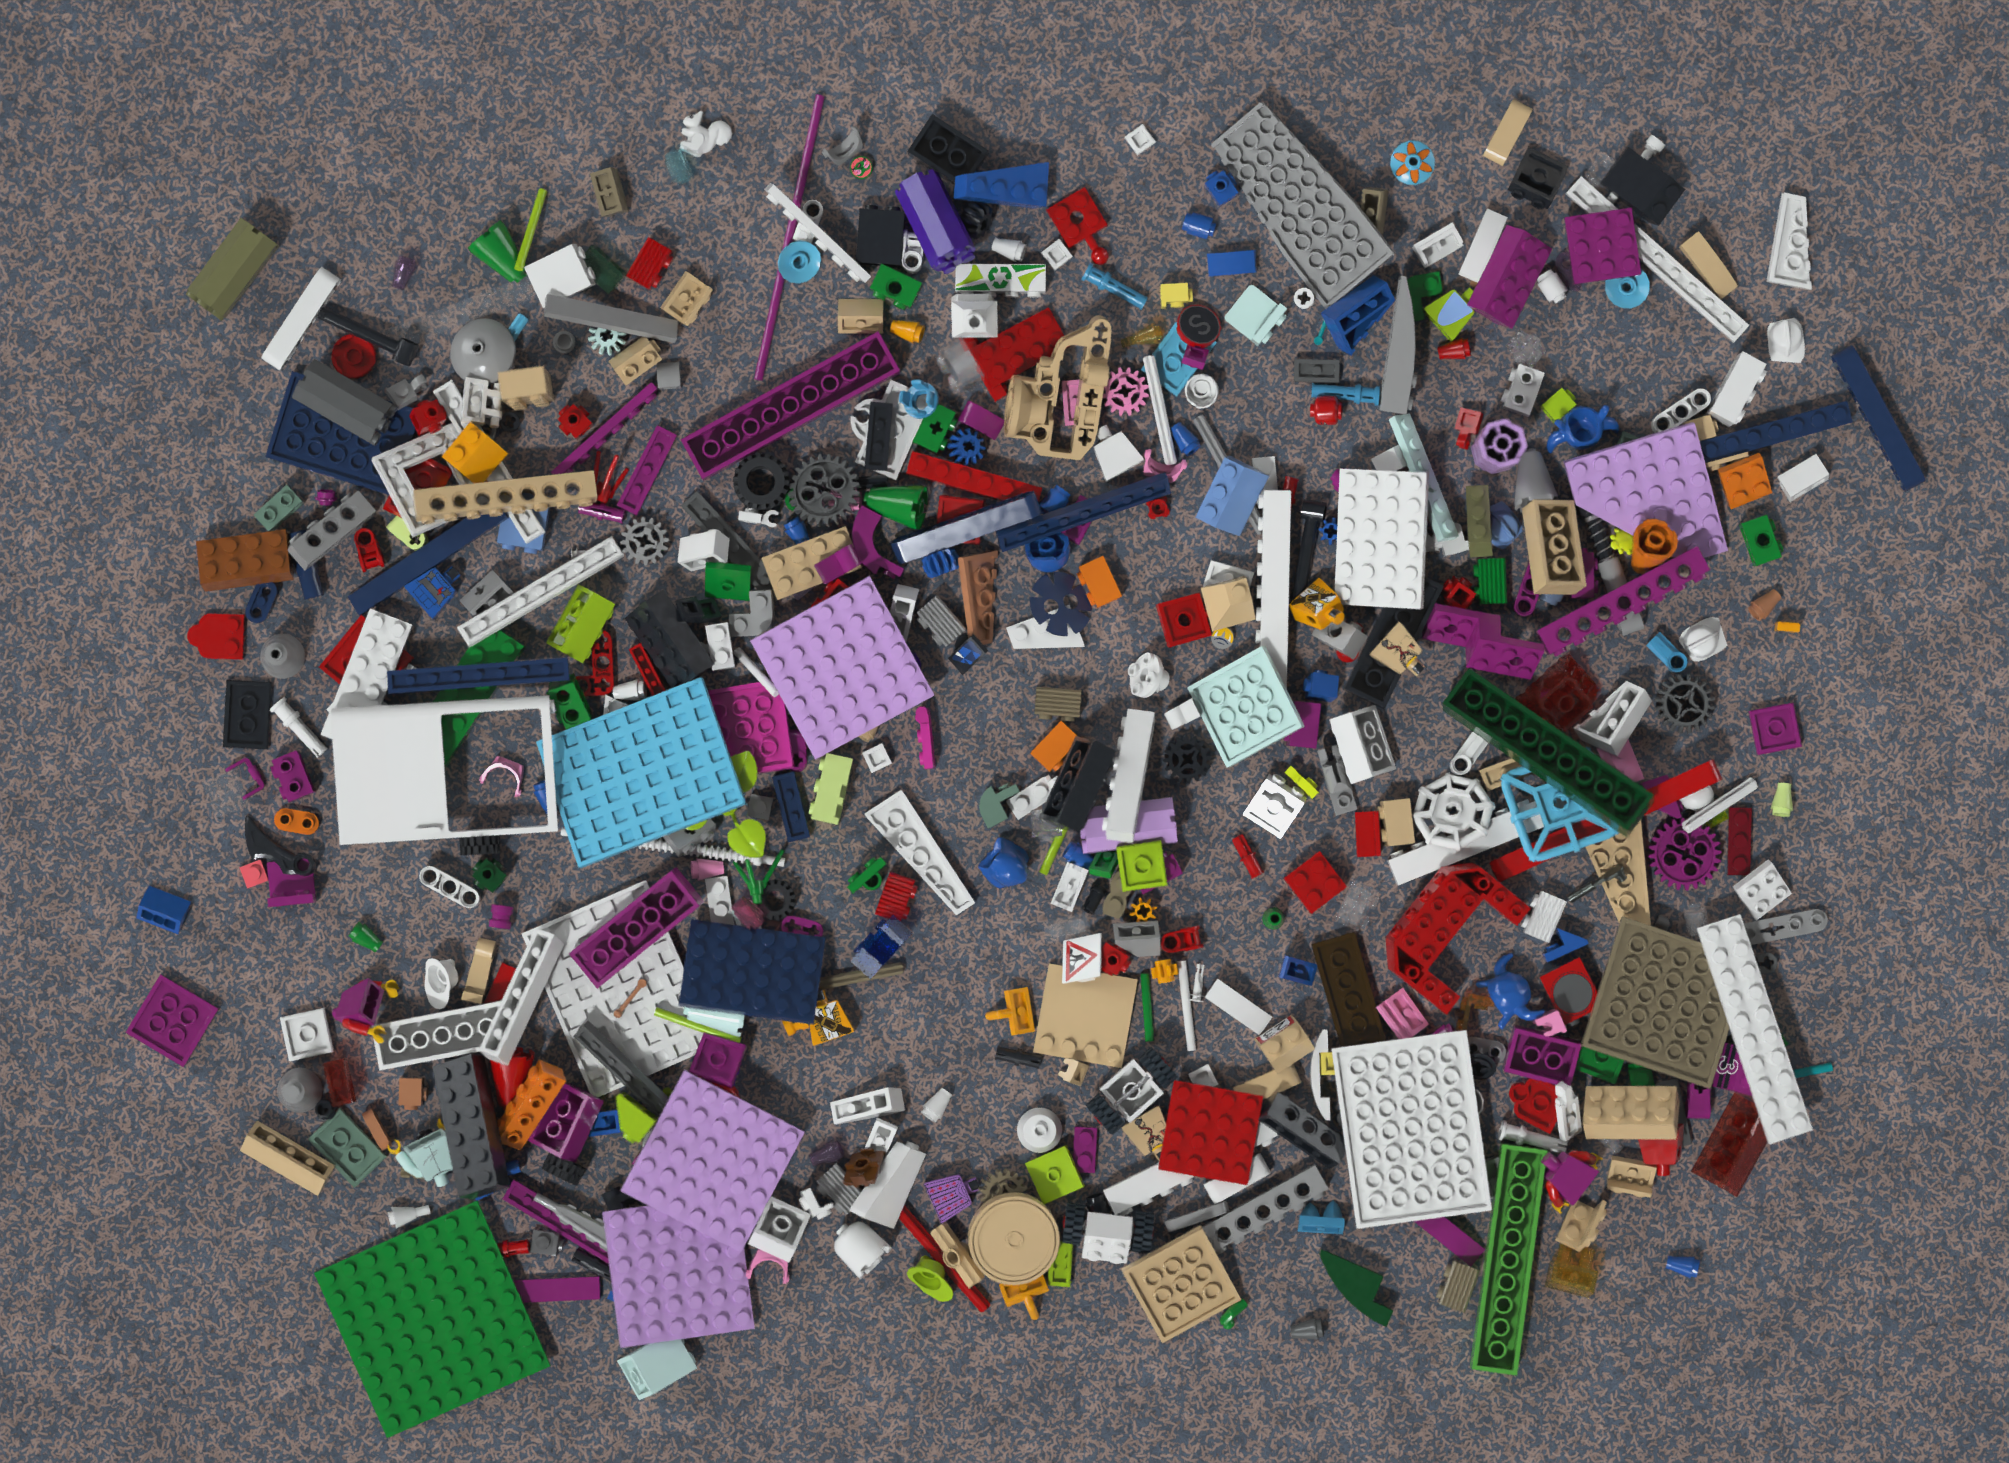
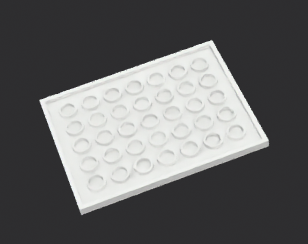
M1462 1030L1332 1048L1356 1228L1360 1229L1492 1210L1467 1031Z

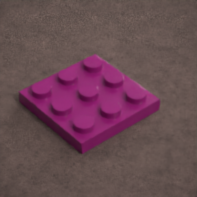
M1632 208L1564 218L1574 285L1641 275Z
M160 974L125 1033L180 1066L185 1067L219 1008Z

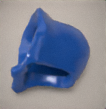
M999 837L994 844L993 851L987 853L985 859L979 863L978 868L985 878L997 888L1002 889L1025 882L1027 879L1029 856L1022 847L1008 839Z

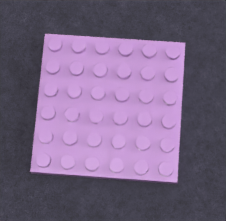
M870 576L750 640L815 759L935 695Z
M684 1070L620 1190L742 1252L766 1203H768L805 1132Z
M651 1206L602 1212L620 1348L755 1329L749 1282L747 1277H745L747 1267L744 1248L740 1252Z

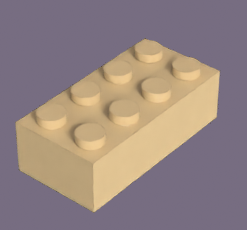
M543 366L498 372L501 400L509 407H512L514 411L525 410L527 405L531 404L536 405V407L550 406L549 402L554 401L551 375Z
M1532 500L1522 508L1534 594L1575 595L1586 586L1574 500Z
M1586 1086L1583 1128L1586 1139H1677L1680 1103L1677 1086Z

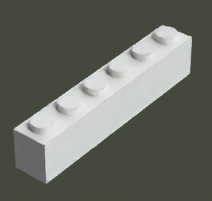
M1128 709L1127 716L1122 717L1121 730H1124L1123 737L1119 736L1117 750H1120L1119 757L1115 756L1113 767L1117 771L1116 776L1111 777L1110 790H1113L1112 797L1107 798L1106 810H1109V815L1104 817L1102 830L1106 831V839L1134 842L1155 726V712Z
M535 928L479 1048V1051L488 1059L508 1066L563 948L564 943L556 935Z

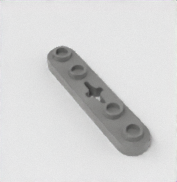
M1812 909L1744 923L1750 944L1754 945L1821 931L1826 927L1828 918L1823 911ZM1769 923H1772L1773 926L1784 927L1783 929L1776 930L1773 936L1769 932H1760V930L1768 928Z

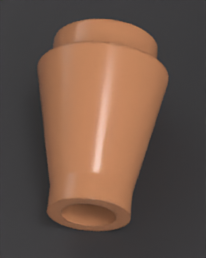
M1772 589L1770 592L1752 601L1748 611L1758 621L1766 619L1782 597L1775 589Z

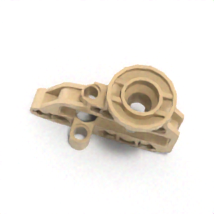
M1094 316L1088 325L1061 337L1057 341L1051 357H1040L1039 363L1036 364L1035 378L1012 375L1005 406V437L1026 439L1040 456L1081 460L1094 445L1098 431L1104 387L1107 386L1109 378V367L1107 364L1111 343V325L1104 316ZM1100 322L1105 327L1100 329V337L1102 339L1098 338V331L1095 326L1100 325ZM1094 345H1102V351L1099 354L1091 353ZM1068 346H1084L1083 356H1081L1080 374L1078 375L1080 379L1069 449L1050 447L1054 423L1052 415L1053 407L1057 403L1060 382V360H1063L1064 351ZM1044 383L1051 384V390L1047 393L1040 391ZM1090 389H1092L1095 394L1090 396L1091 403H1088L1089 399L1085 393H1089ZM1038 427L1045 429V433L1041 437L1034 436V431ZM1083 428H1085V429H1086V430H1085L1086 435H1087L1089 438H1085V439H1084V442H1081V440H1080L1079 437H1083V434H1084V429H1083Z

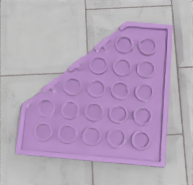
M1694 422L1563 461L1574 503L1580 508L1631 535L1634 534L1637 526L1647 519H1658L1669 524L1668 527L1676 532L1678 538L1677 549L1672 555L1674 558L1698 546L1704 558L1728 551Z

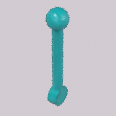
M1325 321L1322 323L1318 336L1314 338L1316 345H1321L1323 342L1322 336L1326 328Z

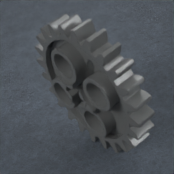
M819 454L817 461L812 456L810 457V464L802 461L804 468H795L798 475L790 476L794 483L788 486L793 490L787 494L789 498L793 499L789 503L792 507H795L794 512L796 514L801 513L800 518L803 521L808 518L810 525L816 520L818 527H821L823 521H825L828 527H830L831 520L839 524L838 517L840 516L846 520L845 512L853 513L850 506H858L854 498L861 497V494L855 491L861 488V485L855 482L859 477L857 474H853L854 468L852 466L848 467L849 464L846 460L841 463L839 456L833 460L830 454L827 455L826 460ZM817 473H824L822 479L814 480V476ZM837 481H844L842 487L834 488V484ZM808 482H809V483H812V484H814L816 487H819L820 489H823V490H825L826 487H827L828 490H829L831 493L837 494V495H842V498H837V497H835L834 495H832V494H830L829 492H826V491H823V492L821 493L818 488L812 487V486H807L806 484H807ZM813 492V499L806 501L805 496ZM828 501H835L832 508H825V504Z

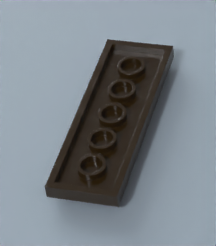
M1355 932L1311 944L1340 1047L1386 1041Z

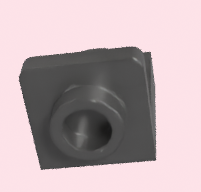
M534 1229L530 1252L556 1257L558 1252L563 1250L564 1239H560L559 1233Z

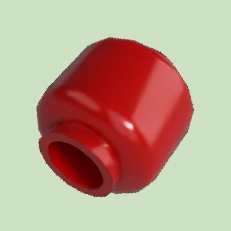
M1318 396L1315 399V404H1310V417H1314L1316 424L1336 425L1339 420H1342L1343 403L1339 402L1336 396Z

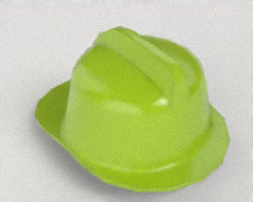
M924 1255L915 1267L908 1269V1278L924 1293L942 1302L953 1298V1290L944 1280L945 1269L939 1262Z

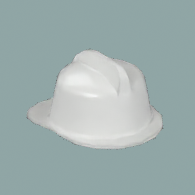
M1791 318L1770 323L1767 337L1771 360L1801 363L1804 358L1805 345L1803 329L1798 320Z
M1714 617L1704 619L1683 631L1679 638V642L1693 661L1697 662L1705 660L1727 647L1719 618Z
M431 958L427 960L425 967V991L429 1003L436 1009H442L448 1004L450 990L458 982V973L454 960L438 961Z

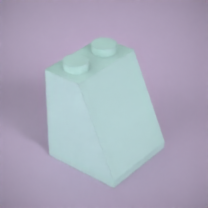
M684 1339L645 1344L617 1360L639 1400L655 1394L697 1369L694 1356L684 1346Z

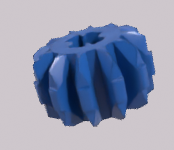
M966 428L964 432L959 429L956 431V435L950 436L949 439L952 443H949L947 448L953 450L949 453V457L956 456L954 463L958 464L962 460V465L968 466L970 463L973 466L977 464V459L981 460L983 458L981 452L985 451L986 447L980 445L984 438H976L978 431L971 434L970 428ZM964 444L969 445V447L967 448L970 449L969 451L964 450V447H966L963 446Z
M950 547L925 556L922 559L924 572H926L929 578H934L958 569V553H956L954 548Z

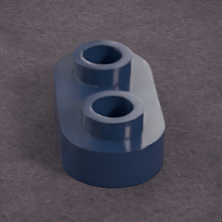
M262 583L255 586L245 610L249 621L262 623L268 618L278 595V588L275 583ZM266 587L271 590L268 596L263 595V589ZM256 608L261 609L262 613L260 616L254 615Z

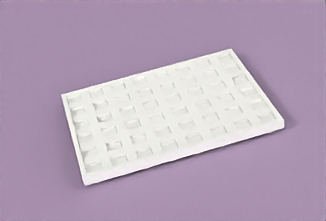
M647 880L536 927L556 935L564 943L544 987L590 1094L596 1097L605 1095L625 1085L573 1037L587 1021L595 1026L646 1076L695 1056L703 1036L702 1032L654 1016L656 1007L687 1017V1015L683 1014L684 1007H679L684 966L669 931L598 989L569 955L571 951L650 888ZM535 928L522 933L526 945H528ZM640 979L646 980L647 985L639 990L623 1010L622 1016L616 1018L614 1011L622 1006L638 986Z

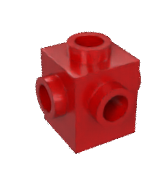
M437 399L431 402L424 400L417 404L416 408L412 409L409 417L419 436L427 432L433 434L440 431L446 421L447 413L444 406L439 405Z
M567 404L558 413L560 415L558 421L561 423L558 427L567 436L571 433L577 440L594 425L587 418L590 414L582 405L577 408L574 404L571 406ZM577 417V422L572 424L571 419Z
M1453 576L1451 580L1447 579L1443 584L1444 587L1441 592L1445 599L1443 602L1447 606L1466 609V607L1472 604L1476 592L1471 587L1473 584L1463 576L1460 579L1456 576Z
M1108 940L1102 947L1101 970L1110 976H1113V974L1119 975L1121 971L1125 973L1132 963L1129 960L1132 954ZM1113 956L1116 957L1117 962L1113 960Z

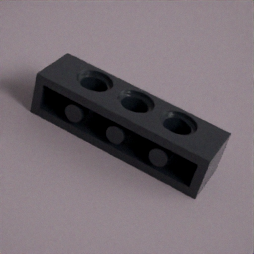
M1278 1092L1267 1099L1258 1118L1261 1123L1326 1168L1331 1169L1340 1164L1346 1152L1344 1136L1340 1132L1326 1126L1324 1121L1310 1115L1305 1108L1297 1106L1284 1094Z

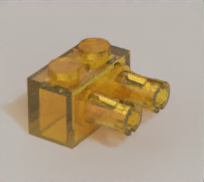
M1559 1243L1557 1260L1553 1261L1548 1267L1544 1287L1586 1298L1594 1294L1598 1271L1591 1270L1595 1250L1590 1249L1588 1251L1589 1248H1583L1579 1264L1576 1266L1570 1264L1572 1248Z

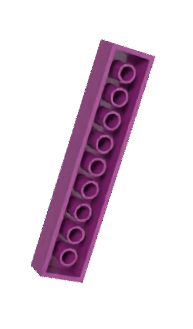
M878 331L681 439V442L702 480L705 481L901 372Z

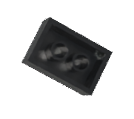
M931 114L907 151L910 157L930 170H935L942 178L955 185V176L976 173L989 155L987 149Z

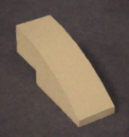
M1699 231L1679 247L1693 264L1694 269L1720 300L1738 286L1725 265Z

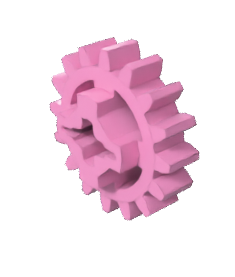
M1121 367L1118 368V374L1111 371L1110 376L1112 378H1108L1107 386L1104 387L1105 394H1103L1102 399H1107L1104 406L1111 405V413L1119 410V416H1122L1123 411H1127L1128 416H1131V410L1133 409L1138 413L1140 411L1138 405H1146L1142 399L1149 397V394L1144 393V390L1148 389L1149 386L1142 384L1145 377L1138 378L1139 371H1135L1134 374L1130 373V367L1127 368L1126 372H1123ZM1126 377L1133 379L1137 384H1130L1127 382ZM1118 379L1116 389L1110 390L1111 384ZM1122 386L1132 390L1128 393V397L1118 393L1121 391ZM1140 393L1138 400L1132 405L1131 398L1133 395ZM1117 398L1122 401L1123 406L1117 405L1112 399Z

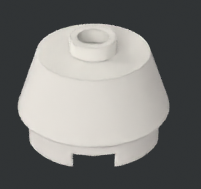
M1033 1108L1024 1113L1020 1118L1017 1126V1135L1021 1144L1026 1149L1036 1153H1043L1053 1149L1058 1144L1062 1135V1125L1057 1115L1051 1110Z

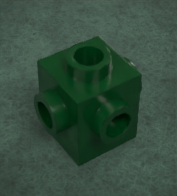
M486 858L484 861L480 859L472 868L474 871L472 877L475 878L473 883L483 891L487 888L492 893L498 890L509 875L501 870L504 866L494 858L492 860ZM488 870L491 871L492 874L489 879L485 875L486 871Z

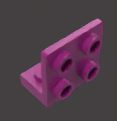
M308 859L299 861L298 867L301 871L309 868ZM276 862L267 863L270 898H267L268 907L317 902L314 872L304 877L283 874Z

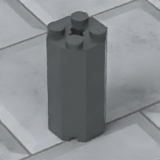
M314 359L303 374L305 376L302 381L299 380L292 398L376 446L382 436L381 432L385 434L392 423L389 421V418L394 416L398 407Z

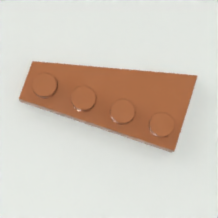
M998 550L958 557L968 638L974 634L983 645L993 642L994 613H992V603L995 601L993 579H996L997 569H994L995 558H998Z

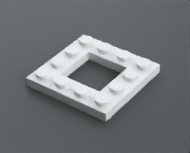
M452 423L443 426L436 433H427L372 457V462L412 538L447 522L444 519L435 520L431 524H422L421 521L416 522L413 503L414 488L404 470L444 454L459 436ZM448 463L459 485L473 484ZM486 497L477 498V502L481 505L489 503ZM462 499L454 501L457 507L462 508L466 506V502ZM438 501L431 504L435 510L444 508V505Z

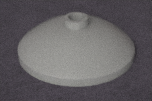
M487 318L476 319L464 325L455 335L450 350L453 368L462 379L465 380L466 377L488 380V385L499 381L498 372L510 371L516 356V345L511 332L500 322ZM481 345V350L476 352L475 348Z

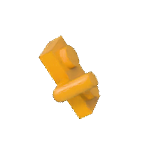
M1028 987L1004 991L1007 1009L988 1011L985 1015L987 1020L1008 1018L1011 1035L1035 1032Z
M1044 1275L1034 1281L1021 1285L999 1284L1007 1307L1024 1301L1031 1319L1037 1320L1039 1318L1033 1297L1049 1291Z

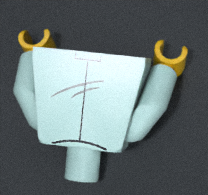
M440 1118L437 1121L439 1130L404 1146V1151H401V1144L398 1140H394L398 1145L396 1150H391L390 1146L387 1145L388 1151L391 1154H396L395 1158L403 1169L416 1178L423 1177L426 1181L434 1179L437 1187L445 1186L450 1182L446 1172L452 1170V1163L445 1128Z

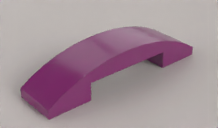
M1445 1217L1414 1221L1471 1267L1485 1250Z

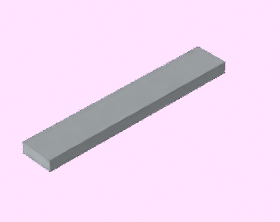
M547 294L545 297L544 317L675 343L677 340L678 320Z

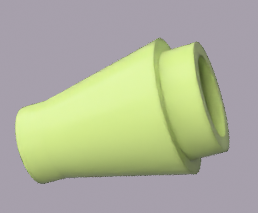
M1778 783L1771 805L1773 815L1789 817L1793 811L1791 784Z

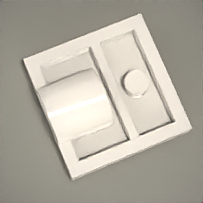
M1769 860L1732 886L1756 921L1792 894Z

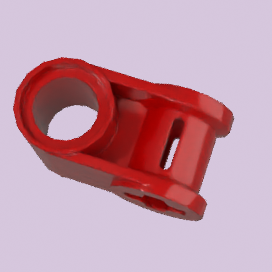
M368 528L359 529L355 533L354 541L363 573L367 572V569L385 567V561L375 532ZM363 532H368L371 535V541L367 545L360 542V535Z
M1200 925L1163 934L1160 938V948L1167 953L1204 948L1198 931ZM1168 936H1172L1176 941V945L1172 949H1167L1164 945V940Z

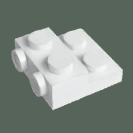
M1268 774L1243 815L1281 839L1307 798L1304 796V791L1299 787L1293 786L1291 788L1286 785V781L1282 776Z

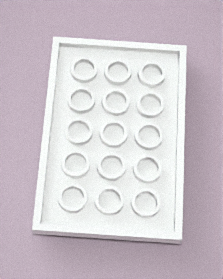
M1340 469L1335 593L1339 596L1342 605L1423 609L1429 473Z

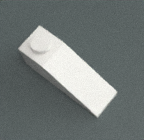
M897 584L890 614L907 642L919 589Z
M887 1087L830 1102L834 1125L905 1111L901 1088Z

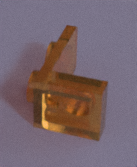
M1467 993L1466 997H1462L1460 1010H1463L1462 1019L1457 1021L1456 1031L1467 1030L1471 1003L1475 1004L1474 1008L1488 1010V1006L1494 1007L1491 997Z

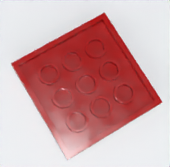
M1174 1080L1158 1170L1248 1185L1263 1096Z

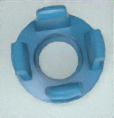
M919 379L912 380V386L907 392L900 391L899 402L904 405L906 412L916 419H923L930 416L936 410L939 402L938 392L929 383ZM927 394L926 403L928 405L924 409H918L916 405L918 397Z

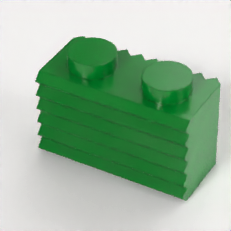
M1505 558L1478 559L1477 564H1473V578H1477L1478 587H1474L1476 592L1474 600H1478V605L1506 604Z

